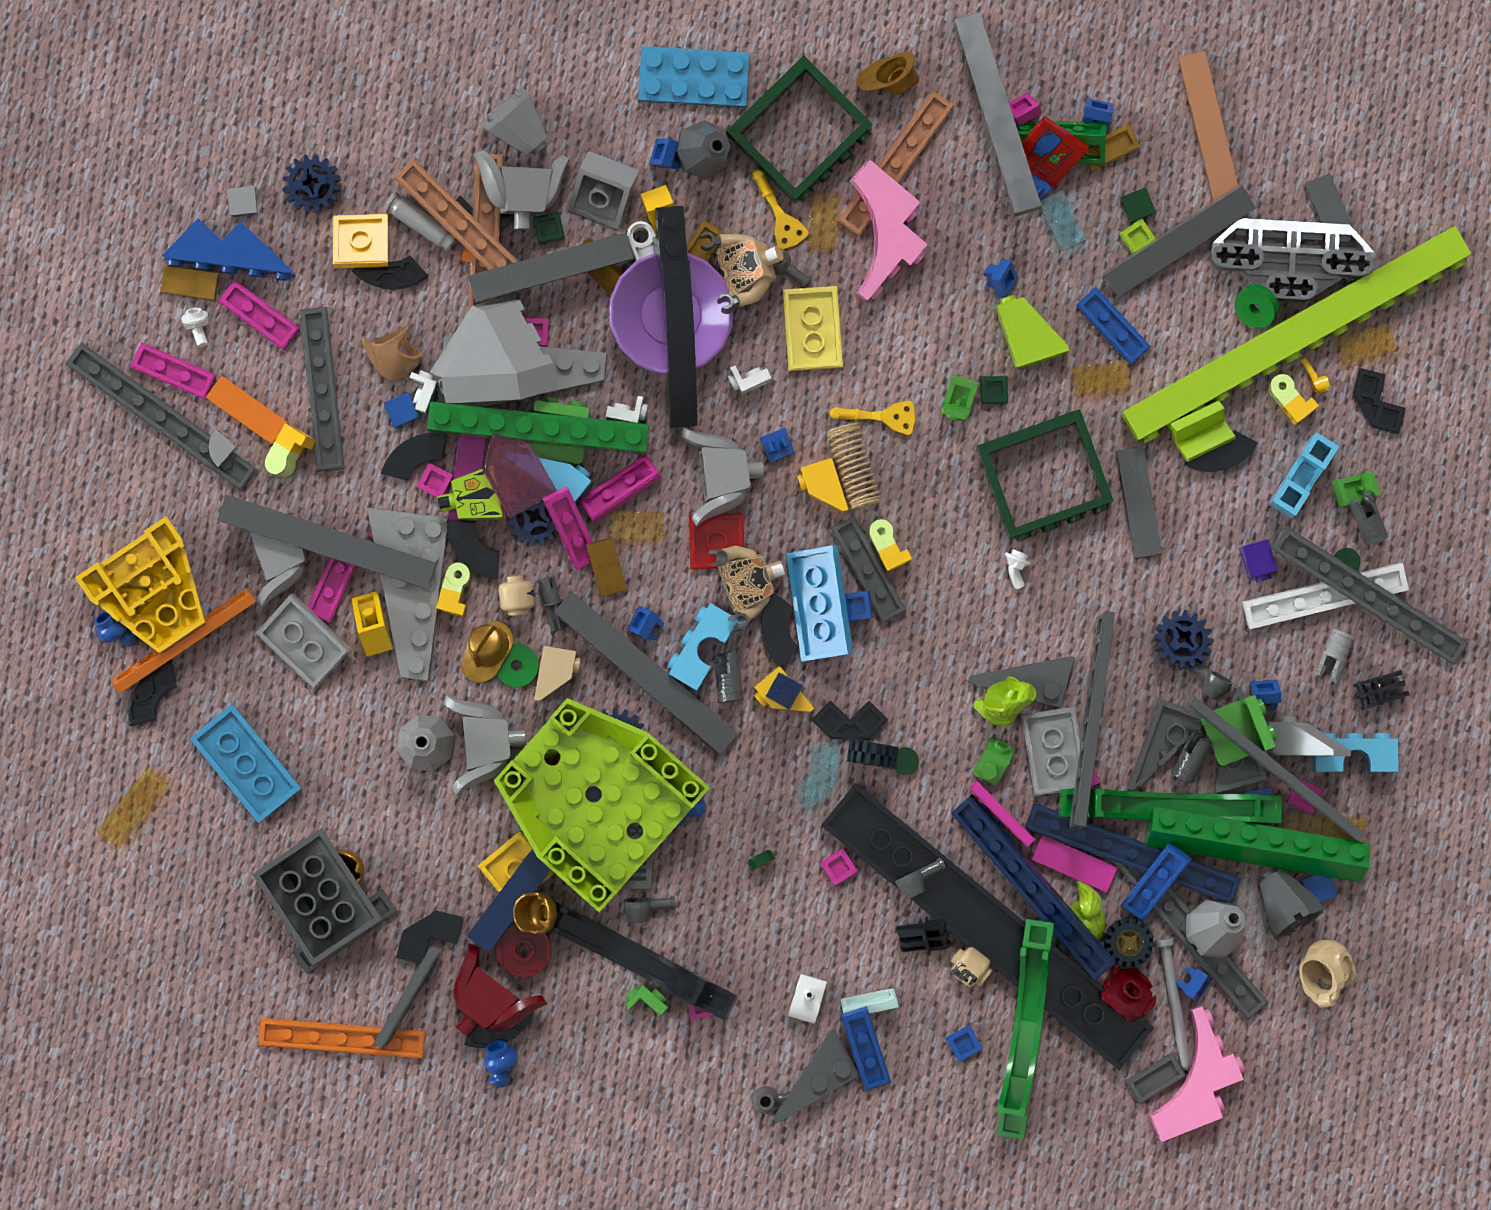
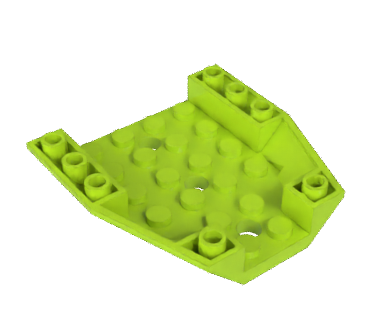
M569 698L560 705L548 722L494 780L536 856L598 912L606 906L710 789L706 783L648 732ZM551 749L557 750L561 756L560 762L555 766H551L545 761V754ZM596 786L601 790L602 797L598 802H590L586 798V791L589 787ZM631 823H638L642 826L643 834L640 838L632 839L628 836L627 828Z

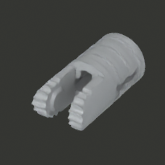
M1332 629V634L1329 637L1326 649L1323 651L1315 675L1322 677L1332 658L1337 661L1331 672L1330 680L1338 683L1355 637Z

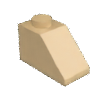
M548 646L543 647L534 697L535 701L541 702L573 679V674H579L581 658H576V651Z

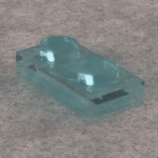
M1060 191L1040 201L1042 206L1041 212L1061 252L1086 241V237L1064 191Z

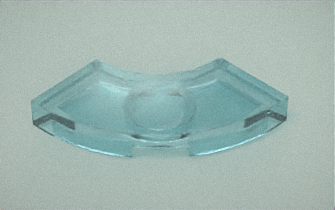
M837 739L811 749L813 759L811 769L803 780L795 784L805 810L820 802L829 793L836 781L840 768V751Z

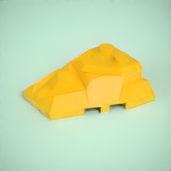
M167 516L144 530L145 534L103 562L95 563L75 577L90 601L130 629L133 634L158 653L163 652L206 623L183 539Z

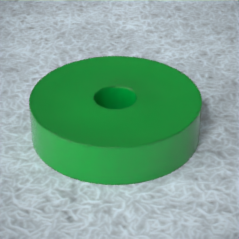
M1257 284L1246 286L1237 295L1234 302L1235 311L1240 320L1253 328L1267 327L1277 317L1279 312V304L1275 295L1268 288Z
M513 644L510 653L497 673L498 678L504 684L511 687H523L530 684L537 676L539 670V661L535 652L526 645ZM515 660H519L522 663V668L518 671L512 669V663Z

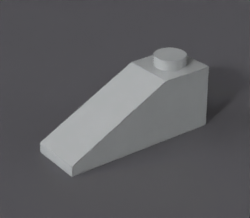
M1280 717V722H1269V725L1271 724L1275 731L1277 740L1274 741L1276 747L1269 749L1268 755L1351 757L1349 749L1310 724L1298 723L1297 717Z

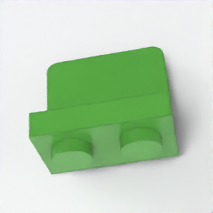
M542 397V401L535 400L534 413L590 418V408H586L583 402L569 401V405L559 404L557 398ZM530 443L529 449L530 456L577 465L583 462L585 448Z
M1256 695L1213 710L1262 751L1276 747L1274 741L1277 740L1275 731L1271 724L1267 726L1263 716L1267 714L1266 708L1261 699L1257 700ZM1201 717L1202 724L1208 739L1212 742L1211 747L1219 765H1227L1249 756Z

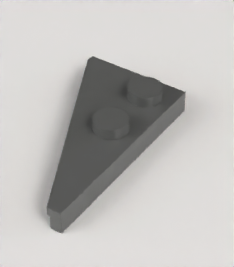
M1069 656L972 675L969 677L968 683L989 688L995 683L1005 681L1009 676L1014 677L1020 682L1024 681L1034 686L1036 691L1035 702L1061 708L1074 657Z
M1241 687L1233 689L1231 703L1244 699ZM1250 756L1227 765H1219L1214 791L1219 793L1266 780L1265 769Z
M1159 699L1127 790L1135 791L1185 744L1191 733L1203 726L1201 716L1192 710Z
M831 1029L825 1035L826 1037L822 1044L815 1051L809 1064L804 1068L793 1085V1089L778 1108L773 1118L776 1123L783 1121L860 1075L835 1029Z

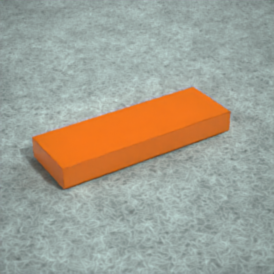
M222 375L206 396L208 400L272 445L285 423L289 424Z

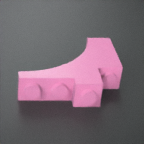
M868 160L850 180V183L860 193L868 208L874 230V251L871 266L863 284L856 292V295L864 301H868L869 298L874 300L884 288L881 284L887 276L891 279L899 271L901 266L898 263L900 261L906 266H910L912 263L917 265L925 256L924 248L928 245L903 224L904 221L909 223L919 211L916 207L920 202L874 162Z
M1201 1005L1190 1009L1195 1029V1052L1189 1074L1173 1098L1163 1107L1149 1114L1157 1137L1161 1142L1223 1118L1221 1113L1222 1110H1225L1219 1094L1214 1096L1213 1092L1244 1080L1241 1073L1245 1072V1068L1240 1057H1235L1231 1052L1225 1055L1221 1054V1051L1225 1049L1219 1034L1214 1036L1211 1025L1214 1024L1209 1009L1204 1010Z

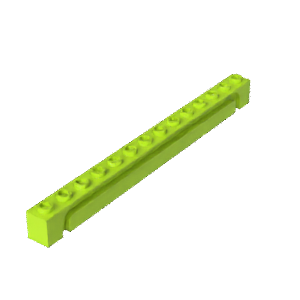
M1453 226L1121 413V416L1136 442L1143 439L1147 443L1159 436L1158 430L1165 426L1170 430L1171 423L1181 419V417L1188 413L1192 414L1206 407L1205 404L1213 399L1215 402H1221L1231 396L1229 390L1237 386L1242 390L1254 383L1252 378L1262 373L1263 377L1276 371L1278 369L1276 364L1286 360L1288 364L1301 357L1302 355L1299 351L1309 346L1310 350L1321 346L1325 343L1323 338L1333 333L1334 337H1337L1349 330L1347 324L1355 320L1360 324L1373 316L1371 314L1372 310L1378 307L1382 311L1396 303L1394 298L1404 294L1406 298L1420 290L1418 285L1427 280L1431 284L1443 277L1442 271L1451 267L1452 271H1455L1467 264L1465 258L1470 256L1471 252L1457 227Z

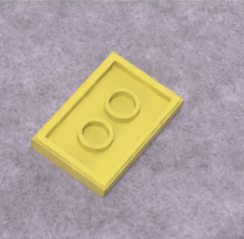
M837 286L783 290L788 370L803 371L843 368Z

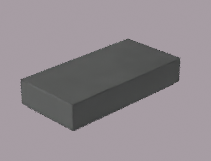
M1171 1052L1126 1079L1125 1082L1140 1105L1185 1078L1186 1074Z

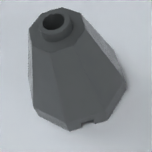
M703 120L681 131L675 154L683 172L693 174L705 180L727 170L734 148L725 128Z
M1273 868L1262 875L1263 880L1259 883L1269 928L1275 939L1295 932V928L1302 924L1303 927L1310 924L1324 913V908L1318 898L1284 869L1277 871L1276 868Z

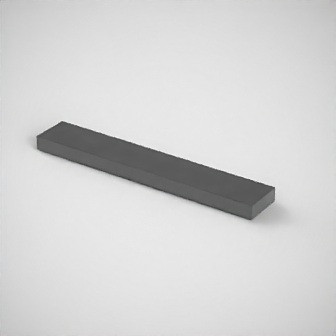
M1240 184L1111 267L1103 275L1116 296L1120 297L1256 209L1243 185Z
M627 232L469 275L468 277L475 302L478 303L634 260Z
M327 307L301 309L300 319L313 439L316 440L314 448L317 472L345 469Z

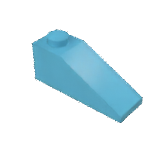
M509 452L507 455L509 460L552 493L567 486L575 504L592 484V481L588 479L591 474L579 464L574 468L567 463Z

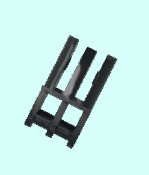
M1402 669L1353 684V687H1357L1359 693L1357 699H1360L1362 703L1360 709L1365 710L1410 696L1408 690L1392 694L1388 697L1383 695V692L1406 686L1405 680L1383 687L1379 683L1403 675ZM1371 683L1373 691L1366 692L1364 684ZM1375 694L1377 702L1370 704L1368 696Z
M926 917L925 923L897 926L896 932L899 936L901 952L928 950V954L931 955V951L944 950L951 947V941L947 939L949 932L945 929L947 926L946 920H928V917Z

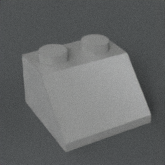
M589 151L579 168L567 211L618 230L640 170Z

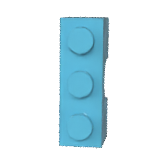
M1317 432L1311 435L1268 504L1289 518L1295 517L1309 496L1314 483L1326 469L1339 446Z
M711 603L708 608L702 606L695 618L699 622L694 631L690 629L687 631L681 642L685 647L680 655L677 653L673 655L667 666L671 669L669 675L698 691L711 669L709 665L702 662L698 657L697 650L700 643L706 639L713 638L725 644L737 625V620L728 621V617L732 615Z
M1324 733L1350 751L1356 750L1361 752L1367 761V772H1398V739H1390V733H1374V739H1363V733H1346V739H1336V733ZM1312 756V772H1343L1345 756Z

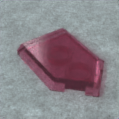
M492 433L482 471L508 517L512 518L557 490L530 443Z

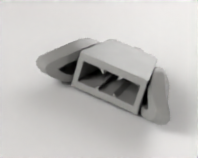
M484 150L473 153L478 163L482 183L489 200L495 207L499 208L501 214H514V230H530V215L544 213L546 209H549L554 204L562 186L566 167L570 161V158L560 155L550 165L549 169L498 167L495 160Z
M683 428L682 439L690 446L700 450L699 461L705 504L692 517L697 527L707 519L738 507L744 501L745 494L750 489V479L764 478V467L762 462L747 463L746 451L740 450L738 444L731 439Z
M250 532L267 584L260 591L256 599V603L263 609L269 601L289 589L301 578L304 573V564L307 563L303 552L305 549Z
M446 694L444 704L451 711L465 716L462 718L467 770L470 771L460 776L453 784L452 788L457 796L467 788L498 776L506 767L508 759H511L510 747L526 746L524 730L508 731L507 720L503 719L501 712L495 707L484 703L457 699Z

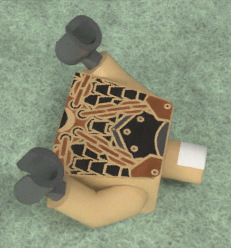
M710 232L702 233L700 239L708 238L712 242L710 245H702V250L711 251L714 246L719 247L715 252L729 294H721L717 299V304L729 303L728 306L721 308V312L729 314L732 312L733 306L742 307L758 302L768 289L769 284L776 278L773 264L783 260L781 249L777 245L768 249L765 243L757 241L753 236L733 233L719 234L718 237H714Z
M736 545L721 550H710L709 554L716 555V561L710 563V565L718 566L731 610L734 613L739 612V614L729 616L728 621L737 620L738 626L733 629L734 631L745 629L748 626V622L758 616L770 601V595L774 593L771 581L785 576L781 561L765 565L763 556L757 555L752 549Z

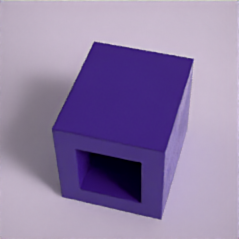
M1269 539L1239 548L1247 578H1255L1256 583L1271 579V573L1278 571L1272 550L1270 549Z

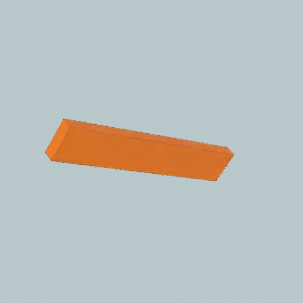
M249 588L244 589L204 616L206 623L163 652L158 653L154 650L113 678L114 688L119 694L255 603L256 599Z
M261 1018L258 1046L423 1059L426 1031L397 1029L388 1046L383 1050L373 1043L382 1027Z

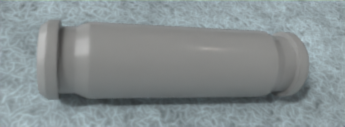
M394 192L384 206L385 211L391 212L394 217L437 246L443 247L446 252H450L458 242L432 215L408 199L400 197L399 193Z

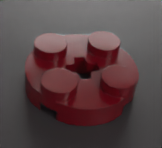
M516 924L506 929L496 946L497 959L501 966L513 976L521 978L531 977L542 971L549 962L552 953L551 941L546 933H524L519 930ZM521 942H526L528 947H532V952L527 954V958H522V954L516 952V948L521 947Z
M1116 967L1104 980V991L1101 993L1103 1001L1111 1005L1115 1011L1130 1022H1135L1137 1019L1145 1017L1156 1004V994L1152 996L1150 990L1153 987L1151 982L1143 973L1135 968H1127L1125 970Z

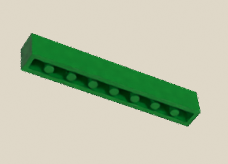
M430 402L427 430L430 433L647 455L649 424Z
M1160 807L1153 808L1147 821L1145 846L1164 849L1171 842L1184 853L1360 883L1369 869L1370 843Z

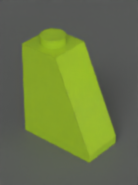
M1012 295L1000 300L1001 304L997 305L996 311L1016 370L1068 354L1070 351L1068 345L1024 297L1016 299V296Z

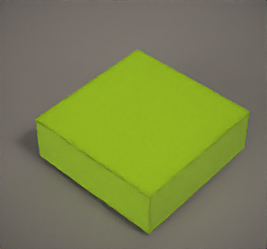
M1142 218L1119 233L1132 254L1156 239Z

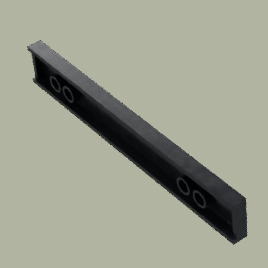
M855 783L821 826L897 889L899 888L895 881L941 858L946 866V870L924 879L925 891L910 899L935 920H946L947 926L945 928L968 947L975 948L988 958L992 967L1019 988L1020 952L1023 946L1026 922ZM1052 944L1044 1009L1120 1071L1154 1027L1143 1018L1130 1022L1115 1011L1111 1005L1106 1004L1101 996V993L1104 991L1103 985L1096 980L1094 981L1086 971Z

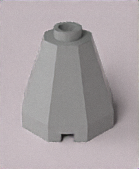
M521 86L516 90L519 94L518 96L516 94L509 95L487 115L490 119L489 121L483 119L479 123L486 131L525 155L530 152L535 155L546 146L543 141L547 138V135L529 94Z
M418 714L400 728L397 751L411 769L434 772L452 758L455 735L441 717ZM421 737L427 740V744L424 747L419 746Z
M1205 900L1186 917V939L1190 944L1193 943L1197 947L1196 951L1201 956L1223 958L1242 942L1245 929V914L1236 905L1221 901Z

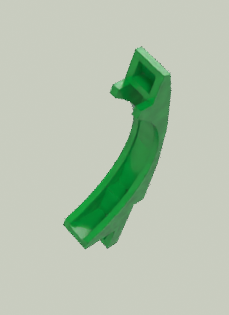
M1059 789V817L1071 816L1074 789ZM1091 789L1087 818L1148 820L1153 808L1160 807L1248 823H1282V796L1157 793Z
M1026 919L1023 946L1020 952L1019 988L1013 1035L997 1112L1000 1113L997 1130L998 1136L1022 1140L1026 1136L1048 985L1054 923Z

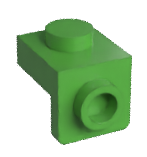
M952 374L941 412L952 420H968L979 382Z
M1373 471L1332 481L1339 508L1349 506V502L1353 499H1356L1359 503L1364 502L1362 495L1367 491L1372 493L1374 499L1380 497L1379 485Z
M991 737L972 774L997 786L1015 750L1005 741L996 740Z
M645 985L640 989L635 986L625 997L629 1001L625 1005L628 1009L639 998L646 1002L660 1016L668 1008L665 1004L667 998L656 988L651 991Z

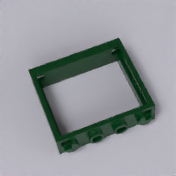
M803 55L726 133L754 164L764 171L765 175L796 204L799 200L804 202L813 194L814 190L812 187L818 181L824 183L833 174L831 168L837 162L841 165L845 163L853 154L851 149L857 143L863 145L872 135L870 130L873 124ZM807 72L860 126L802 183L794 188L742 135Z
M1080 409L976 446L1009 540L1013 538L1017 542L1032 537L1031 532L1041 529L1042 533L1058 528L1056 523L1066 519L1068 524L1083 519V513L1091 510L1094 515L1108 510V504L1114 501ZM1075 424L1102 497L1015 527L989 455Z

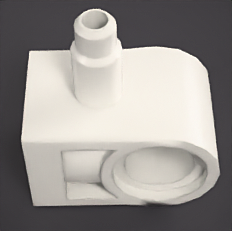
M639 221L633 223L628 229L627 236L634 260L636 261L655 253L652 237L656 235L651 225L647 222ZM641 230L647 232L649 237L646 242L637 243L633 239L636 232Z
M800 973L788 1016L815 1024L827 981Z

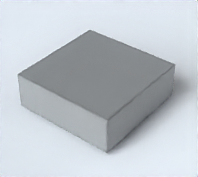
M255 186L227 189L231 217L258 214Z

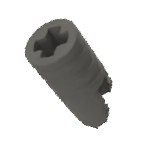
M1367 491L1362 495L1367 512H1364L1361 503L1356 499L1351 500L1349 505L1365 545H1374L1384 541L1388 534L1373 495L1370 491Z
M732 651L727 654V657L722 653L715 656L719 703L744 700L738 653Z
M1199 729L1191 733L1171 772L1175 777L1187 783H1194L1212 746V742L1207 737L1205 738V735Z

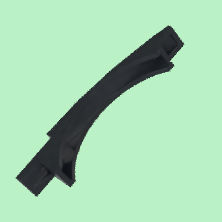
M684 207L655 208L657 236L652 237L660 272L667 337L665 396L668 402L670 428L697 426V386L690 260H688Z
M555 902L557 918L554 927L550 930L551 932L619 964L671 992L685 1002L700 1007L725 1021L727 1020L738 995Z

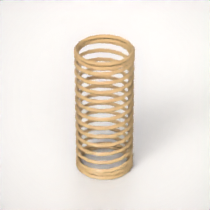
M858 422L831 429L826 433L827 437H829L828 441L832 442L830 447L834 448L832 453H837L833 458L839 459L835 464L840 465L837 470L842 471L839 473V476L843 477L840 482L845 483L842 488L846 489L844 494H850L845 498L846 500H851L847 504L849 510L860 509L882 501L881 496L863 499L879 494V491L860 497H852L878 487L877 485L859 491H850L876 482V479L858 485H849L875 475L874 473L856 479L845 480L873 469L871 467L855 473L844 474L853 469L871 464L870 461L854 467L842 468L869 458V456H864L849 462H841L850 457L867 453L868 450L859 451L848 456H839L865 447L866 444H861L846 450H838L847 445L861 442L864 438L845 444L834 445L843 440L862 435V432L843 438L833 439L844 433L860 429V423Z

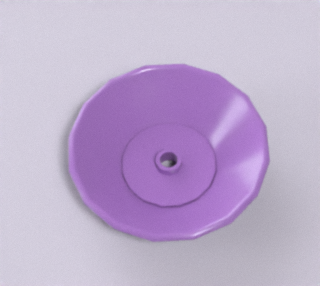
M653 253L636 260L619 277L610 298V327L619 348L636 365L657 374H667L664 300L656 254ZM687 253L688 260H690L696 369L707 365L724 348L733 327V310L729 314H723L721 308L728 306L729 303L717 304V299L721 294H729L724 278L706 260Z

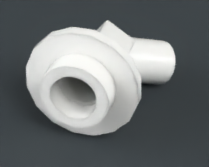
M201 308L188 309L185 312L186 314L181 317L186 330L192 329L197 346L199 348L208 345L202 326L209 324L208 313L202 311Z
M1013 549L1012 553L1006 552L1005 556L1009 565L1008 571L1015 589H1019L1025 586L1020 570L1029 566L1031 562L1026 560L1027 554Z

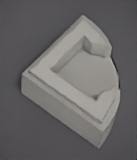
M215 429L209 440V453L215 465L220 468L237 447Z

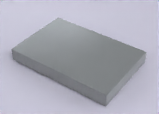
M294 593L287 597L255 633L314 690L352 650Z
M1076 707L1021 715L1034 796L1059 793V789H1074L1081 744Z

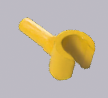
M1307 358L1302 359L1300 362L1309 374L1313 390L1316 393L1328 391L1330 384L1327 376L1317 377Z

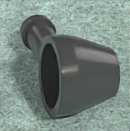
M781 249L783 261L780 264H773L775 274H787L801 284L802 288H805L812 277L805 275L791 265L789 253Z
M1196 662L1193 669H1190L1188 664L1184 665V670H1188L1204 679L1203 693L1214 700L1220 699L1233 684L1223 675L1208 670Z
M938 858L935 862L895 881V883L910 899L925 891L924 879L940 871H945L946 866L943 860Z
M675 896L659 899L643 897L623 900L624 910L630 923L647 922L650 910L676 909Z
M760 1087L753 1094L752 1104L759 1113L770 1114L785 1101L789 1093L778 1094L772 1087ZM767 1096L771 1099V1104L763 1106L760 1099Z

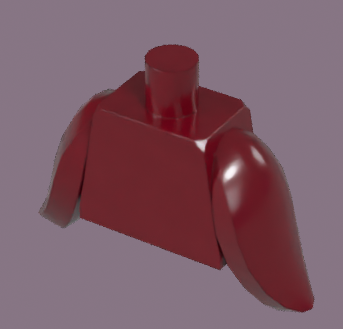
M468 943L466 955L453 988V996L457 1002L456 1007L465 1014L456 1026V1029L469 1038L478 1025L487 1032L492 1030L496 1032L505 1031L520 1023L537 1009L548 1005L542 995L519 1000L514 994L478 968V946Z

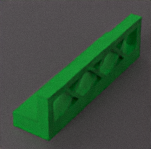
M1028 121L1021 126L1016 124L1021 142L1040 121ZM1053 121L1085 144L1100 145V155H1087L1085 153L1076 164H1105L1106 122Z

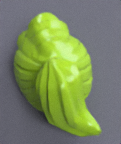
M1009 676L1005 681L991 685L985 693L984 700H975L974 708L993 725L1008 726L1013 723L1017 714L1033 703L1036 698V691L1032 684L1024 681L1020 682L1018 679Z
M1077 881L1080 898L1070 908L1099 940L1103 936L1106 926L1100 895L1090 885Z

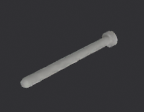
M1174 937L1155 940V946L1160 947L1179 1062L1183 1070H1188L1191 1067V1060L1171 945L1175 944Z

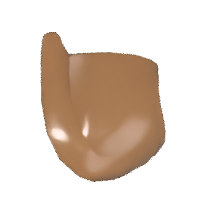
M409 326L402 327L373 342H370L366 337L361 339L371 363L378 373L387 380H403L415 370L423 357L422 352L410 344L407 339V333L410 330ZM400 347L406 348L411 356L404 354Z

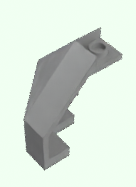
M506 296L473 305L430 371V373L441 377L439 379V388L444 395L446 404L520 400L557 389L553 362L549 354L543 355L539 348L541 339L534 325L526 323L522 315L525 308L520 300Z

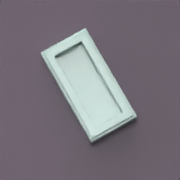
M893 988L840 1000L843 1013L867 1006L869 1014L898 1008Z

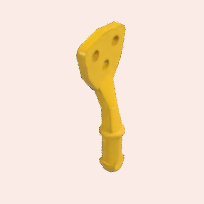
M755 169L752 173L753 180L756 181L763 194L762 197L766 198L775 215L774 235L777 246L781 249H786L797 245L808 236V230L798 219L786 214L781 209L773 193L774 189L771 188L764 175V171ZM785 225H789L790 229L788 231L784 229ZM798 230L802 231L800 236L796 233ZM786 238L787 243L783 244L781 240Z
M912 401L895 403L883 411L876 412L862 411L858 408L844 409L834 407L830 410V416L835 420L847 419L854 420L855 422L858 420H875L883 422L891 430L906 436L912 433L915 422L914 403ZM904 407H908L909 411L905 412ZM895 414L898 416L897 420L894 419ZM904 424L908 425L907 429H904Z

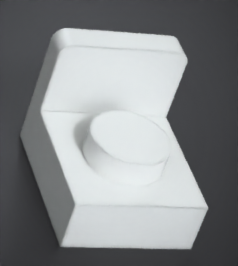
M736 366L730 367L732 375L728 376L734 391L739 389L742 395L772 382L767 368L762 371L760 367L747 372L745 374L746 378L742 379Z
M421 370L419 374L412 372L410 375L411 380L424 385L422 389H417L413 403L416 404L415 409L428 415L430 402H433L439 384L437 381H434L435 376Z
M642 396L637 397L635 411H630V406L615 403L614 407H607L606 420L639 423V420L645 421L648 405L643 404L644 399Z

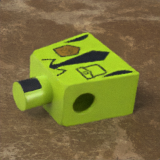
M488 466L452 480L453 493L438 496L440 511L456 509L459 520L504 519L493 466Z

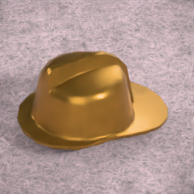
M904 51L875 61L858 75V87L864 91L884 89L892 95L904 93L910 87L919 83V76L914 68V54Z
M490 621L485 625L476 627L471 632L461 665L463 674L469 680L477 683L487 682L498 673L513 646V634L507 625L499 621Z

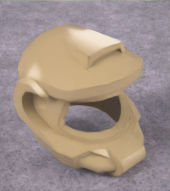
M1320 940L1313 943L1301 961L1299 971L1305 993L1320 1008L1336 1005L1340 991L1345 986L1352 984L1357 976L1348 950L1343 944L1335 940ZM1321 979L1326 984L1332 985L1329 990L1322 989L1316 984L1315 980Z

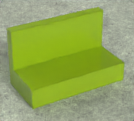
M1220 401L1171 423V438L1187 462L1235 439L1234 433L1224 420V407Z

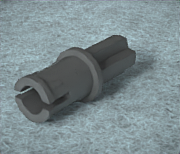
M555 576L537 580L544 601L542 607L546 608L551 630L559 631L565 629L567 624L554 614V611L563 602V599L559 597Z

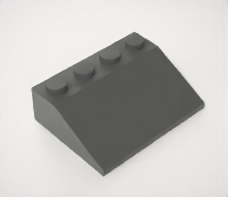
M322 828L252 874L314 968L319 967L340 953L382 921V918Z

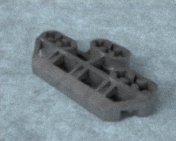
M1240 218L1212 243L1211 262L1217 269L1238 272L1252 285L1257 284L1268 288L1275 295L1277 301L1306 302L1345 277L1362 278L1368 275L1374 267L1375 252L1349 224ZM1234 230H1237L1235 232L1237 236H1246L1247 231H1249L1248 244H1246V241L1225 239ZM1285 233H1287L1286 247H1284V243L1262 242V237L1285 238ZM1323 235H1325L1324 249L1320 245L1301 244V240L1323 241ZM1350 237H1353L1362 247L1363 251H1361V248L1339 247V242H1349L1351 240ZM1235 249H1240L1242 251L1239 253V256L1245 257L1251 251L1254 257H1258V260H1255L1253 265H1249L1247 259H1240L1238 261L1240 266L1233 265L1236 259L1229 258L1226 263H1221V258H1217L1216 255H1219L1222 250H1226V255L1235 256ZM1333 256L1336 262H1345V256H1351L1348 260L1349 263H1355L1359 258H1362L1363 263L1367 264V267L1362 269L1361 272L1358 266L1350 265L1348 267L1349 272H1342L1346 265H1337L1332 270L1331 265L1326 264V261H1329ZM1277 280L1280 286H1288L1290 284L1289 280H1295L1291 285L1292 287H1299L1302 282H1306V287L1311 288V290L1304 296L1301 290L1293 289L1291 291L1292 296H1286L1289 289H1281L1276 294L1269 285H1272Z

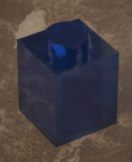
M779 672L765 698L790 710L803 685Z

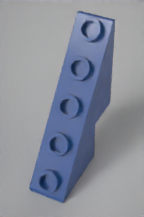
M198 218L162 255L167 260V266L183 268L184 263L193 264L194 269L201 271H210V267L221 268V272L226 274H237V270L248 271V276L264 278V273L274 274L275 279L291 281V277L295 276V273L241 221L221 241Z

